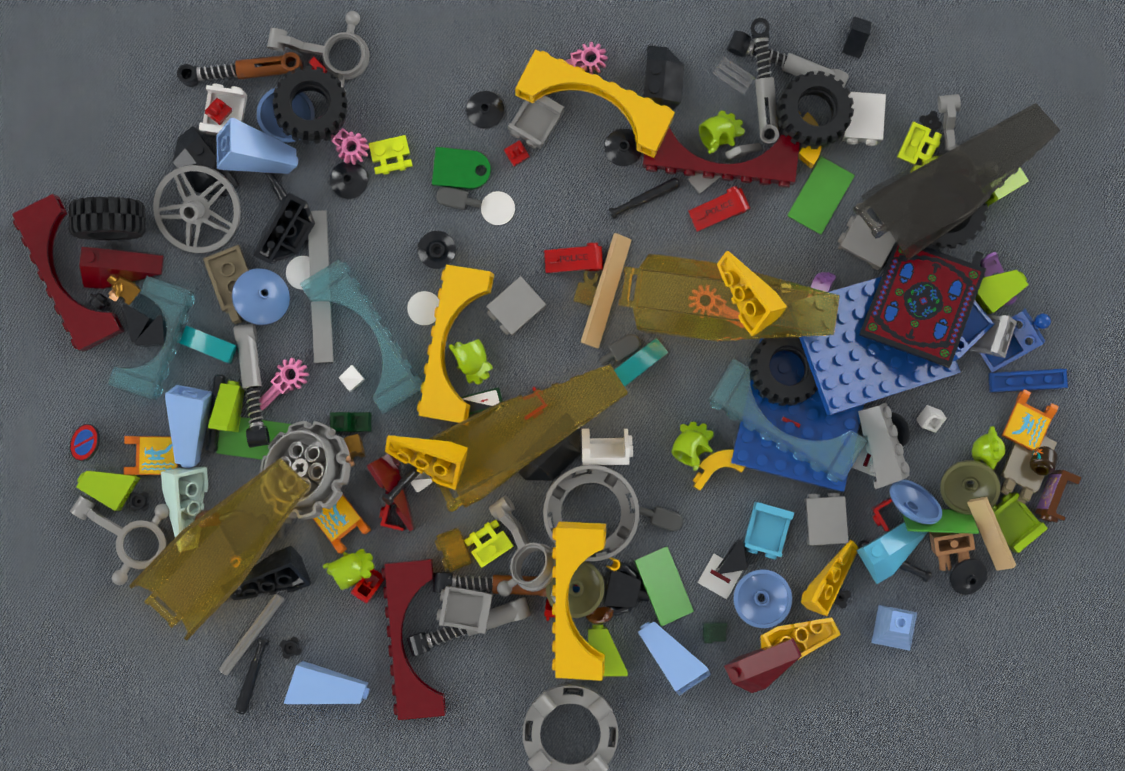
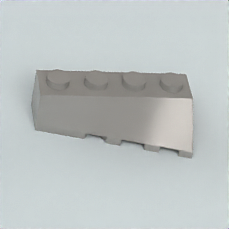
M881 403L858 411L863 436L868 437L866 450L873 460L870 468L871 473L875 472L876 474L875 489L901 481L910 476L909 465L905 462L903 446L898 441V431L896 426L893 425L891 419L892 412L887 403Z

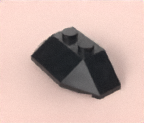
M648 45L643 98H650L656 104L668 106L673 111L681 104L684 64L667 47Z
M194 126L178 137L173 163L177 168L187 165L210 167L224 175L235 189L240 186L228 170L217 169V155ZM198 171L184 172L192 188L197 193H203L208 187L218 181L207 173ZM220 183L209 195H215L224 185ZM227 189L220 196L226 197L229 194Z
M288 193L281 200L264 229L253 256L272 264L278 260L298 254L315 225L307 201L291 193Z
M566 413L512 467L525 480L553 481L580 454V426Z

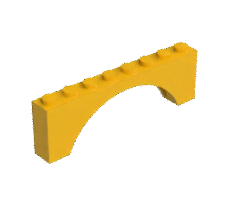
M535 49L515 88V96L534 103L543 96L566 90L585 91L598 95L614 104L625 115L633 129L637 151L650 157H655L674 117L675 112L670 107L656 104L650 98L638 96L632 90H625L614 82L603 80L599 75L589 74L581 67H574L563 59H556L545 51Z
M446 265V268L443 269L441 275L443 284L442 288L438 291L439 306L435 308L434 313L436 322L431 329L432 344H429L427 351L429 360L424 367L426 377L425 382L421 384L420 390L422 398L417 405L418 416L467 424L470 405L458 395L450 382L445 364V347L449 331L463 309L474 300L491 293L494 274L491 271Z
M559 521L556 528H553L552 533L553 540H556V547H553L552 552L553 559H556V566H553L552 577L556 578V585L553 584L552 596L556 597V603H553L552 615H556V621L552 625V633L555 634V640L552 643V652H555L552 670L555 671V678L602 681L605 673V655L586 642L577 630L570 614L568 593L571 578L577 568L588 557L604 549L606 544V524Z

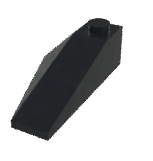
M288 546L269 555L224 586L223 590L233 600L257 597L261 593L269 592L270 595H274L276 591L281 590L294 592L311 585V581L302 557L292 546Z

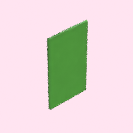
M821 156L787 216L821 235L855 175Z
M241 417L239 432L220 430L216 453L262 460L263 456H267L269 452V445L249 448L246 430L250 427V418ZM262 420L264 425L268 427L270 442L279 432L287 433L288 427L291 425Z
M942 509V517L935 524H921L903 515L907 531L979 534L973 515L961 514L953 509Z
M667 546L634 560L661 627L694 612Z

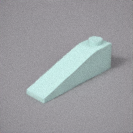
M207 467L175 468L162 471V491L166 505L169 508V517L178 550L197 546L200 526L195 521V517L201 510H204L205 506L203 499L204 493L208 490Z

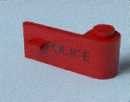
M737 186L731 187L726 190V194L689 210L688 212L696 231H701L727 218L749 211L750 206L742 188H737Z
M587 243V246L544 250L545 273L603 270L602 246H598V243Z

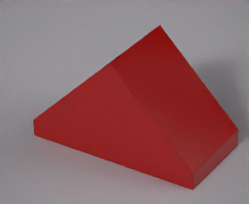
M375 569L370 570V578L359 580L351 591L352 595L366 604L371 601L385 580L382 579V574Z

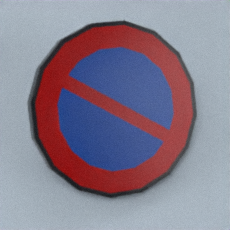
M84 424L76 429L70 441V452L75 460L84 462L95 455L100 444L98 429L91 424Z

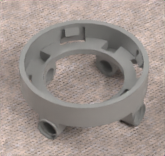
M598 465L579 466L567 471L551 484L545 494L547 496L543 510L544 523L549 537L556 545V540L552 538L553 532L551 528L553 526L551 517H548L547 513L552 512L556 528L558 522H562L561 508L563 501L573 488L584 483H598L609 488L618 498L621 507V518L617 529L611 536L606 538L604 549L610 547L611 553L607 554L606 551L596 553V557L590 556L585 560L600 561L616 555L630 543L638 527L639 504L633 488L623 475L610 467L606 468ZM587 469H591L592 474H584L572 478V473L576 472L577 475L580 473L587 472ZM631 493L632 497L629 499L632 509L635 508V513H630L629 502L625 494Z
M575 683L556 685L542 692L530 705L523 725V744L529 757L527 762L534 771H607L609 769L608 763L611 761L618 743V726L613 708L607 700L594 689ZM568 688V691L579 692V689H582L583 696L577 694L563 695V689ZM563 704H578L587 708L596 717L600 726L601 736L597 749L589 758L579 763L566 764L553 759L546 752L541 742L540 730L544 718L554 708ZM528 721H533L531 731L532 741H529L527 735H530V724L528 723ZM609 727H614V729L611 730V739H610V741H612V745H611V746H608V743H609Z

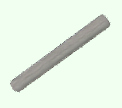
M275 594L221 665L219 671L222 674L228 675L282 604L284 598L281 595Z

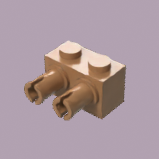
M929 532L931 549L938 556L939 570L946 571V567L947 570L952 569L950 554L957 553L958 562L960 563L963 560L970 559L969 551L975 550L973 534Z

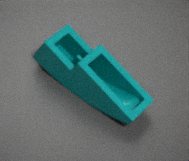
M187 325L179 341L180 344L231 364L238 348L234 344Z
M655 338L612 371L620 384L625 387L665 356L668 351Z

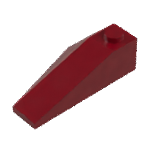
M81 247L79 267L83 287L95 289L110 288L112 284L107 279L111 275L117 279L120 276L130 281L162 275L164 256Z
M389 454L367 465L379 487L385 488V494H389L402 478L401 470L398 467L401 463ZM403 488L393 499L392 505L395 504L396 512L408 530L412 531L415 528L406 490Z
M791 638L737 656L724 665V668L732 684L750 693H754L768 688L802 655L794 639Z

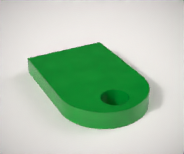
M436 147L432 186L478 189L489 180L491 174L490 163L482 153L473 150ZM479 166H484L487 172L485 175L479 176L476 174V169Z

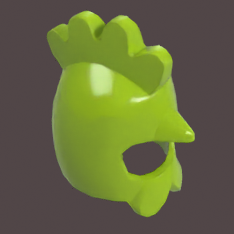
M721 110L718 116L711 117L701 123L699 135L702 143L709 150L708 153L715 152L723 144L735 146V137L742 136L745 133V130L742 128L743 121L740 119L735 120L733 113L726 114L725 111Z
M479 339L467 344L456 342L455 346L449 345L458 362L456 368L466 375L469 384L475 382L480 385L483 383V379L489 378L490 374L488 371L492 370L493 367L487 362L485 348Z
M690 422L688 426L681 424V434L675 440L671 453L678 461L693 467V470L697 471L700 465L699 456L704 452L713 451L708 441L712 439L714 433L711 430H707V425L704 423L700 426H697L696 422Z
M990 426L988 433L980 436L973 443L972 457L975 461L981 462L980 460H982L993 470L996 464L1004 457L1005 445L1002 439L997 436L994 426Z
M364 549L358 550L355 554L343 552L344 556L340 559L323 564L324 569L328 568L327 574L334 577L341 590L354 586L362 578H370V570L374 569L375 566L372 562V554L366 553Z

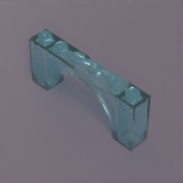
M146 276L140 294L150 298L161 309L167 326L165 343L159 354L145 365L136 368H119L114 366L108 385L156 400L162 394L163 387L161 385L169 374L168 366L175 357L176 350L174 349L176 343H179L181 340V329L187 323L189 317L187 312L189 307H192L195 296H193L194 292Z

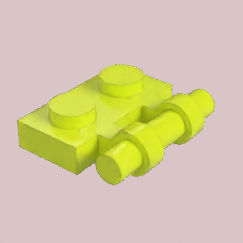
M912 122L897 158L913 165L916 164L918 159H921L920 168L927 170L928 165L934 159L933 154L936 148L940 146L942 134L935 132L933 138L928 136L931 131L930 128ZM925 143L929 144L926 154L921 152Z
M406 135L368 143L373 163L381 162V166L374 167L376 175L382 173L386 175L390 171L399 169L403 171L407 167L413 166L411 159L404 160L403 156L410 155ZM397 158L398 160L396 163L387 164L389 159Z
M496 519L491 523L487 522L482 529L476 533L472 532L469 534L470 537L464 540L467 546L473 543L477 546L471 553L481 568L514 547L504 530L498 534L494 531L495 528L500 526ZM489 533L492 538L482 544L480 538Z

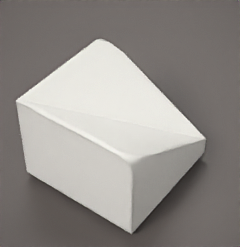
M353 365L339 377L349 392L355 390L365 381V378Z
M926 405L916 420L921 428L936 433L947 418L941 410Z
M423 472L411 482V485L416 492H420L433 482L432 477Z

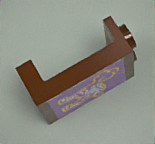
M1054 470L1048 477L1035 513L1041 515L1040 519L1055 523L1058 520L1065 521L1066 517L1056 513L1066 484H1079L1082 477L1065 470Z

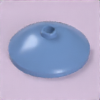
M274 88L268 91L259 101L257 106L258 124L265 134L283 143L295 142L292 139V135L287 136L283 132V128H280L277 124L273 110ZM303 92L298 94L292 101L293 112L300 118L314 120L315 112L311 100Z
M252 269L243 273L235 282L232 290V302L237 313L246 321L256 325H268L278 321L286 313L290 302V294L286 283L276 273L267 269ZM261 291H265L267 296H263Z
M904 479L891 484L889 489L891 499L905 517L921 524H935L941 519L942 509L940 504L925 488Z
M760 569L749 572L736 585L734 591L736 612L743 621L753 627L770 628L776 626L786 618L791 609V589L786 580L773 571ZM760 594L764 595L763 601L758 600Z

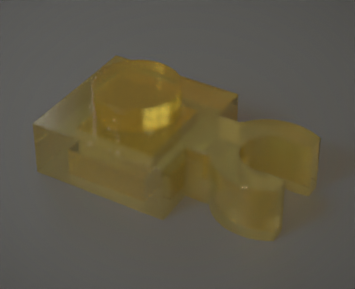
M586 270L583 277L585 283H578L573 301L592 307L597 287L592 285L597 281L598 274H595L594 279L590 280L587 278L588 271Z

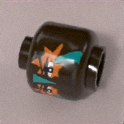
M1037 447L1032 452L1029 462L1030 468L1041 476L1051 474L1056 468L1058 456L1050 447Z

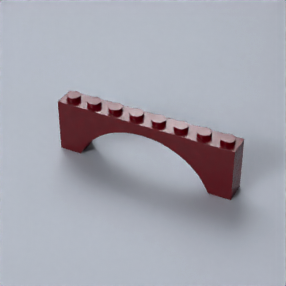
M669 127L655 157L644 154L642 168H646V171L649 172L665 170L667 174L682 172L685 176H695V173L703 174V178L713 179L715 175L721 176L722 180L725 181L741 179L743 183H752V181H758L761 185L775 183L779 187L789 188L790 185L793 186L796 180L800 143L796 142L794 144L791 142L792 138L789 135L787 137L781 135L769 150L752 160L736 164H720L704 160L689 152L676 139Z
M51 194L13 213V224L18 231L20 230L23 236L21 237L22 243L31 252L29 257L39 269L37 271L38 276L47 285L46 292L50 298H53L56 304L54 305L55 311L64 320L62 325L66 332L70 333L72 337L70 341L73 347L85 352L125 332L117 314L97 312L82 306L68 294L59 280L54 265L53 248L58 228L67 215L60 197Z
M424 559L384 564L385 568H382V579H386V587H383L384 599L388 600V606H385L386 618H389L390 626H387V636L391 637V645L388 646L389 657H393L390 673L391 676H394L395 684H392V694L396 696L397 702L394 704V715H398V720L445 716V694L430 687L416 674L409 663L403 644V622L407 608L420 588L433 579V560Z

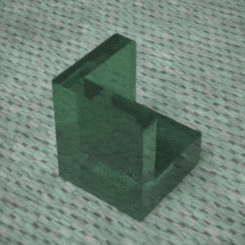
M726 621L702 622L704 643L726 641Z

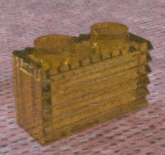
M459 527L436 536L435 544L438 551L442 550L444 558L441 559L445 569L449 568L451 572L473 563Z

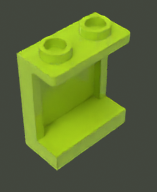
M1009 492L1008 495L1005 494L1001 498L1002 501L998 505L995 504L992 507V510L1008 547L1012 552L1019 553L1048 528L1043 522L1037 520L1025 504L1017 501L1019 497L1018 492Z

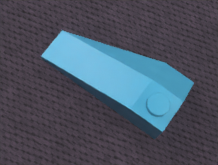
M905 522L856 551L875 583L878 584L898 570L928 532L907 531Z

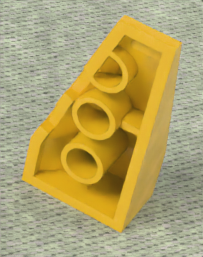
M729 251L724 253L717 263L725 286L731 290L733 295L731 300L739 309L740 314L738 317L751 336H755L775 322L787 306L769 285Z
M388 435L385 452L404 464L410 463L417 468L416 471L420 474L424 472L431 476L433 482L454 490L457 488L468 447L450 441Z
M849 540L809 584L807 590L803 592L801 603L806 609L828 616L857 554L858 546L854 541Z
M832 617L777 626L761 635V648L793 638L802 657L841 634Z

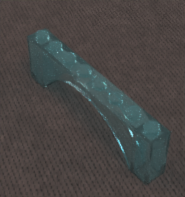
M338 259L301 282L300 285L311 302L324 301L343 305L361 316L374 331L382 353V374L378 388L372 398L382 414H385L422 390L420 387L422 381L418 375L413 376L410 371L413 367L407 359L403 360L400 356L402 350L397 342L393 344L390 340L392 334L386 326L383 328L379 323L382 319L376 310L372 312L370 309L371 301L366 294L362 296L358 290L361 286L356 278L351 279L348 273L351 270L346 262L341 263Z
M735 359L730 362L707 400L714 409L718 411L722 409L727 412L726 415L734 421L740 420L748 430L758 431L761 433L760 437L767 441L772 440L776 442V446L785 452L789 450L794 454V458L801 462L805 460L811 464L810 467L817 472L823 471L828 474L826 476L828 479L836 483L837 481L842 482L845 480L867 442L866 439L851 430L837 438L822 441L804 440L781 431L768 421L754 400L750 386V368Z

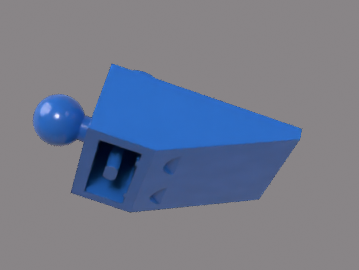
M974 301L953 361L962 357L995 325L976 301Z
M1026 308L1012 315L1011 318L1015 321H1021L1023 326L1019 328L1016 323L1006 357L1002 358L980 353L991 372L1043 345L1045 339L1038 328L1045 329L1049 327L1051 323L1050 317L1042 313L1037 315L1035 321H1033ZM1026 338H1032L1033 343L1028 344Z

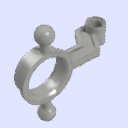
M349 11L345 16V21L348 24L347 31L331 36L325 43V46L302 42L287 36V31L270 28L267 48L275 51H284V48L287 47L298 52L322 56L325 68L334 77L339 79L341 87H344L345 80H351L360 76L366 70L370 60L367 44L360 36L354 34L355 26L360 22V15L356 11ZM343 39L353 40L361 48L360 62L355 68L348 71L335 69L329 59L332 46Z
M959 94L938 96L939 113H944L943 133L945 151L934 157L932 163L929 164L928 172L920 173L915 169L910 170L906 175L908 183L915 185L928 177L934 178L939 162L946 157H957L963 160L969 170L968 179L972 180L973 183L975 182L976 175L984 174L987 177H993L998 173V166L994 162H988L982 167H975L972 159L967 154L956 150L954 126L956 112H959L961 108ZM950 192V193H946V194H944V195H942V196H944V197H958L959 195L956 194V193H951V192Z
M80 495L70 510L78 518L86 520L89 517L93 522L117 535L116 551L124 564L120 570L112 574V581L116 585H123L127 582V573L131 567L136 569L149 568L155 565L164 555L166 539L158 524L162 519L169 516V508L166 504H158L155 507V516L151 522L138 520L127 524L125 527H121L107 519L102 513L94 509L96 503L83 495ZM138 527L152 530L159 540V548L156 554L144 561L132 559L124 549L126 534Z
M503 496L489 506V510L496 520L501 521L511 531L518 550L511 560L510 570L512 579L501 581L497 585V592L501 596H508L511 594L512 588L517 584L527 591H539L548 586L553 580L552 570L553 566H556V559L552 557L553 549L545 544L529 542L522 524L511 513L515 510L512 501L507 496ZM543 551L545 565L542 572L534 580L524 581L521 575L523 561L530 553Z

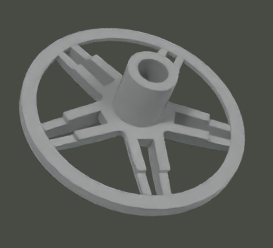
M187 165L175 169L163 178L155 192L153 210L156 223L166 239L182 250L193 253H206L216 250L225 245L238 228L241 208L235 188L224 175L210 167ZM198 171L207 173L218 181L197 196L184 172ZM179 174H181L182 178L184 179L185 184L191 193L190 196H188L186 189L179 177ZM172 178H175L183 203L160 208L161 194L167 183ZM222 183L224 186L208 201L206 196ZM225 189L229 192L233 202L234 216L232 223L209 209ZM180 208V214L160 215V211ZM212 215L221 222H224L225 224L229 225L230 229L209 219L210 216ZM162 219H183L187 222L186 244L178 241L168 232ZM203 222L227 233L220 241L213 245L197 247L200 227ZM193 224H195L197 226L194 236V245L191 246Z

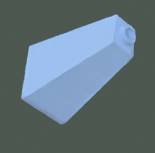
M230 118L216 135L217 169L290 174L298 165L295 148L235 118Z
M176 385L165 393L174 459L176 464H181L184 468H192L200 462L211 411L212 391Z
M878 605L872 643L910 651L917 612Z
M647 622L640 627L639 635L679 696L711 675L708 668L657 623Z
M302 661L296 665L284 703L360 704L363 699H367L370 689L367 688L368 682Z

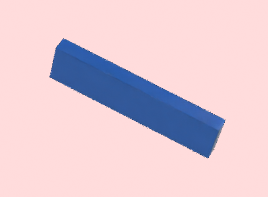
M1067 369L988 373L990 392L1068 388Z

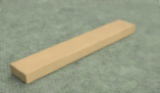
M617 233L613 235L581 339V343L598 349L631 244V239Z

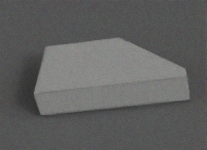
M760 143L739 145L725 152L727 159H735L746 156V154L761 151L762 147Z
M695 173V176H691L688 181L701 194L721 176L714 175L713 179L703 178V174Z

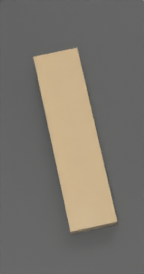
M988 498L970 499L967 504L996 570L1014 568L1016 563Z

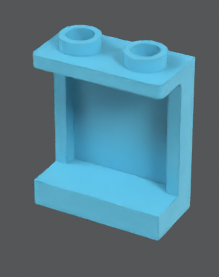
M754 502L743 542L744 547H747L746 551L758 554V551L766 553L765 557L775 560L777 556L782 557V549L794 512Z

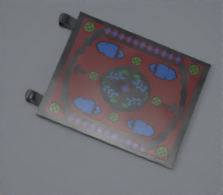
M909 228L905 240L899 237L896 240L859 336L950 368L987 269L979 266L983 253L976 251L972 263L913 243L916 230Z

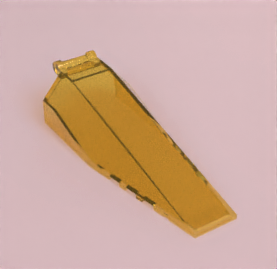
M648 254L639 269L624 267V285L622 297L619 299L618 305L633 308L637 330L644 333L710 341L828 336L835 333L840 296L754 272L779 295L787 308L775 322L755 336H751L738 317L740 314L739 309L731 300L733 295L730 288L725 286L717 263ZM637 275L634 301H629L632 277Z
M611 364L586 372L583 375L572 377L570 381L552 384L550 388L534 390L533 394L524 397L520 395L500 402L430 437V440L450 441L468 447L466 461L456 488L459 497L454 499L448 487L435 483L440 488L447 502L448 510L450 512L456 511L461 505H464L466 508L483 499L530 462L626 396L628 392Z
M282 458L278 459L183 529L129 587L132 589L133 587L141 586L152 591L153 593L144 603L154 608L169 623L168 625L171 628L182 619L187 629V634L184 637L187 641L243 583L310 485ZM157 596L177 614L175 617L155 599Z

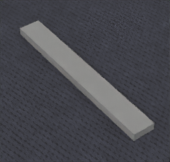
M311 211L315 221V225L308 235L314 363L334 362L327 211Z

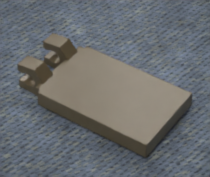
M236 245L203 258L220 307L223 312L229 313L232 323L235 325L242 323V319L232 302L233 286L243 273L249 271L241 247Z
M1044 436L1040 447L1047 446L1054 450L1057 442ZM1014 442L1000 475L1005 478L1000 492L1008 495L1009 492L1013 491L1015 484L1023 487L1017 501L1025 504L1027 501H1030L1033 493L1039 491L1044 476L1036 474L1030 468L1029 462L1032 451Z

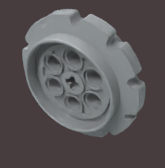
M301 421L290 425L287 433L279 432L268 446L269 452L267 456H263L260 467V477L264 478L261 490L267 503L275 505L274 510L277 513L292 519L296 517L303 520L313 519L322 514L323 508L331 509L342 496L341 487L348 483L351 464L346 462V457L349 456L348 447L342 437L335 435L336 431L333 428L317 421L313 425L310 422Z

